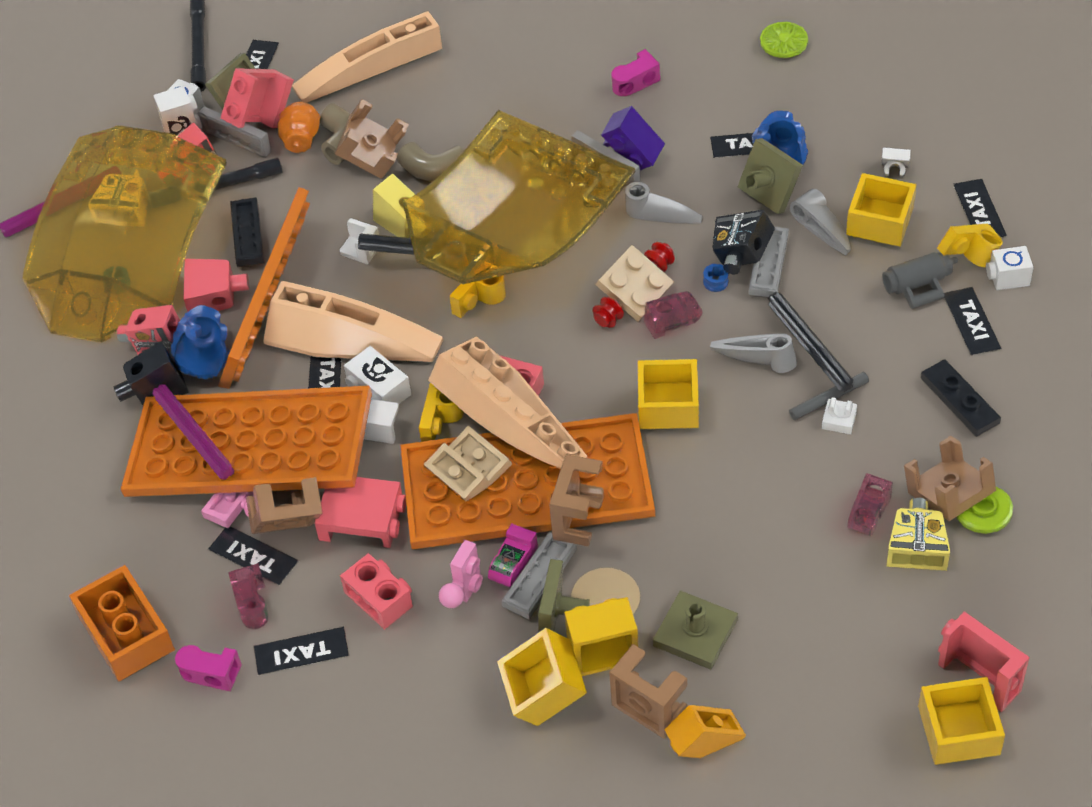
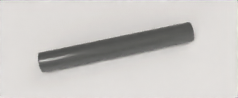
M862 372L852 377L853 388L851 390L841 392L834 386L789 410L790 417L796 420L827 404L828 399H837L868 383L869 378L867 374Z

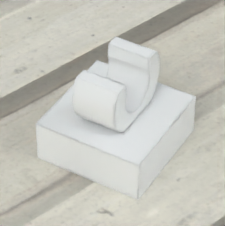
M883 148L882 165H885L884 175L888 177L890 168L895 166L900 170L899 178H903L905 167H909L911 150Z
M836 398L828 399L822 421V429L851 434L856 417L857 404L849 400L843 402L836 400Z

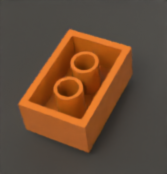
M126 565L69 595L79 619L118 682L175 651L168 630Z

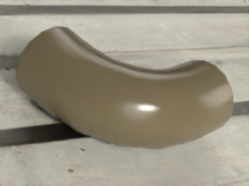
M331 103L323 110L320 124L331 131L333 135L322 144L321 149L328 161L339 165L345 159L335 155L350 114L335 103Z
M409 142L398 151L396 158L397 162L407 172L416 178L427 181H445L471 168L466 152L458 145L444 153L432 155L426 153L417 143Z

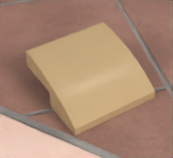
M467 426L449 446L443 443L424 463L427 469L465 501L473 498L490 486L512 465V462L470 426Z

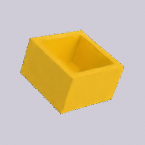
M862 173L848 210L846 234L901 247L914 209L917 184Z
M697 359L638 360V414L640 429L699 428Z
M628 597L620 599L611 598L603 603L577 606L572 610L564 612L566 635L570 639L581 676L611 670L633 644L638 647V629Z
M543 629L497 661L513 716L533 725L539 726L587 693L570 639L550 629Z
M987 677L921 687L918 708L934 765L1001 755L1005 733Z

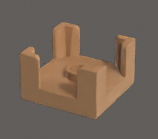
M361 99L348 118L335 155L382 179L396 161L398 153L394 152L396 145L405 135L409 124L396 119L389 129L366 118L373 105Z
M949 436L941 441L939 445L942 462L920 475L918 461L913 459L904 465L908 493L915 498L926 499L930 509L942 512L943 518L951 521L995 492L996 485L993 463L982 457L980 458L981 466L979 470L972 467L963 459L961 442Z
M565 455L549 504L553 540L589 547L592 533L569 527L572 518L586 520L589 507L601 508L604 500V489L580 484L579 471L599 474L603 469L602 461Z
M316 477L301 481L302 490L294 491L291 494L292 504H282L274 507L271 485H255L253 488L254 497L252 495L246 498L251 533L258 534L312 526L315 520L322 515Z
M633 644L609 672L612 706L665 739L667 734L664 729L687 707L685 702L681 704L675 702L686 689L687 678L677 671H672L659 688H656L639 677V673L633 671L645 657V651Z

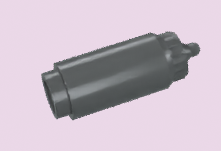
M933 252L891 266L882 273L884 287L889 294L894 292L896 294L903 293L911 309L943 299L944 292L938 281L953 272V264L958 262V258H951L948 254L943 256L941 252ZM931 284L933 289L931 291L916 296L911 291L912 289Z

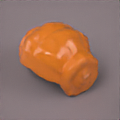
M294 102L284 108L279 114L278 135L287 150L300 153L311 148L312 138L317 134L320 125V114L314 106L304 102Z

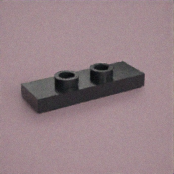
M257 197L230 201L237 267L265 263Z
M946 359L921 372V379L976 437L1000 424L1001 417Z

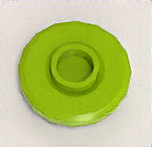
M776 22L762 30L760 44L766 53L774 57L790 58L801 54L806 49L808 35L803 27L795 23Z
M996 487L995 492L956 518L965 528L973 532L984 534L998 532L1006 527L1012 519L1013 504L1010 496L1003 489Z

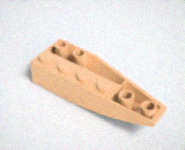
M429 11L381 29L334 54L295 82L292 88L301 102L308 103L441 50L440 27Z
M281 281L270 301L263 341L266 345L314 357L353 359L367 347L371 346L387 360L433 362L443 342V337L416 323L367 303L332 292Z
M477 336L439 354L428 381L469 417L492 434L515 448L558 468L562 467L566 454L587 458L584 451L522 375Z

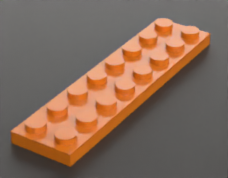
M298 187L228 355L218 385L220 388L230 389L233 380L236 382L240 380L246 360L249 358L255 338L258 336L262 321L269 309L270 301L276 292L280 277L283 275L289 255L292 253L296 238L301 231L310 203L306 202L309 191Z

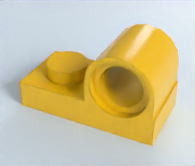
M988 223L950 226L937 249L943 256L947 254H964L973 264L986 267L987 263L991 261L992 250L1000 249L1003 241Z
M482 260L450 294L452 314L462 318L468 310L470 311L476 306L478 300L489 305L501 303L506 297L502 270Z
M432 383L429 384L419 424L421 442L435 440L436 435L441 434L442 423L457 422L464 415V411Z

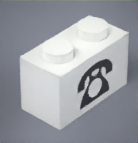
M184 86L153 95L168 144L193 122L199 129H202L198 114L193 113V111L198 110L193 95H187Z
M371 346L344 365L347 386L369 385L372 391L371 399L394 402L399 405L411 396L408 376Z

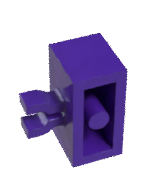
M632 106L613 113L601 134L605 139L604 146H611L616 153L639 165L640 170L653 166L665 145L664 141Z

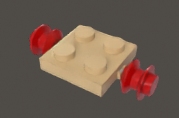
M654 242L651 246L652 250H647L644 255L631 245L597 281L595 285L609 296L602 297L600 305H595L592 309L594 320L600 326L613 328L616 325V319L620 320L623 318V310L639 322L672 286L674 281L664 273L668 265L673 264L675 261L673 249L668 244Z

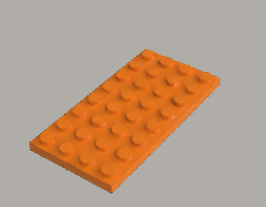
M367 385L174 395L232 465L234 474L228 476L226 480L219 478L156 401L155 396L146 397L120 490L124 497L253 492L254 486L261 484H270L272 491L302 490L301 481L314 477L317 479L318 489L353 488L356 483L372 398L371 388Z
M637 413L561 423L587 455V458L602 461L603 467L602 472L599 474L579 471L580 484L603 488L604 500L601 508H588L586 520L572 518L569 528L655 517V506ZM491 432L479 434L512 462V465L490 486L473 498L465 501L424 466V463L443 443L449 446L457 437L400 444L411 549L463 543L464 540L472 542L506 537V532L511 523L536 533L552 531L549 504L561 468L543 462L515 448Z

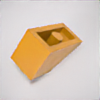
M688 705L664 729L671 741L672 749L680 757L702 758L746 737L732 710Z

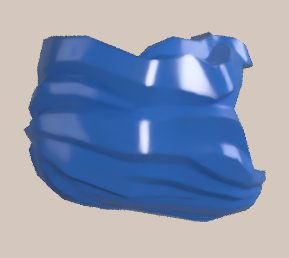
M774 111L761 122L759 127L755 129L752 135V143L755 142V139L763 138L804 165L808 155L804 127L799 122H794L793 114L789 111Z
M199 305L186 312L185 316L179 321L173 334L171 354L177 369L184 374L207 380L208 378L212 379L213 376H218L219 372L225 367L230 353L225 344L227 326L220 323L221 314L217 310L205 305Z

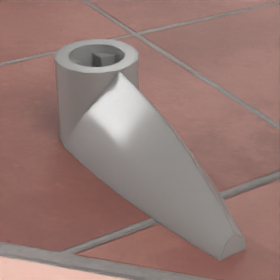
M633 182L625 188L626 212L632 218L669 223L696 224L702 222L703 216L679 202L650 193V189L645 183Z
M810 189L791 202L790 211L800 224L842 254L847 255L850 252L851 246L848 236L839 220L827 207L826 198L819 190Z
M787 334L736 337L712 341L710 345L711 350L736 360L771 365L772 370L777 373L789 372L797 365L792 338Z

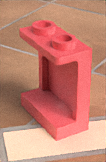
M235 68L221 119L238 128H243L245 122H261L271 128H278L279 114L286 107L294 79L274 69Z
M357 477L355 487L325 489L321 500L322 515L314 523L319 541L331 542L334 532L382 539L383 547L390 548L393 538H397L399 534V514L404 513L406 508V495L402 494L400 482Z
M965 611L956 620L950 619L941 632L943 640L938 649V652H940L938 665L945 669L953 659H958L981 677H987L988 681L995 686L993 693L997 710L1002 712L1022 691L1030 657Z

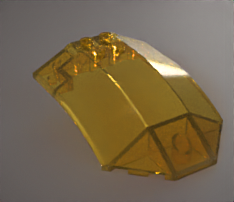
M498 110L464 152L438 178L407 200L402 199L416 262L461 284L542 267L565 253L590 230L636 172L635 168Z
M114 126L106 130L80 136L57 175L42 207L32 236L22 277L50 333L104 342L111 338L110 334L116 332L120 325L128 324L134 310L166 305L173 306L176 288L188 248L201 215L227 164L226 159L183 140L175 134Z

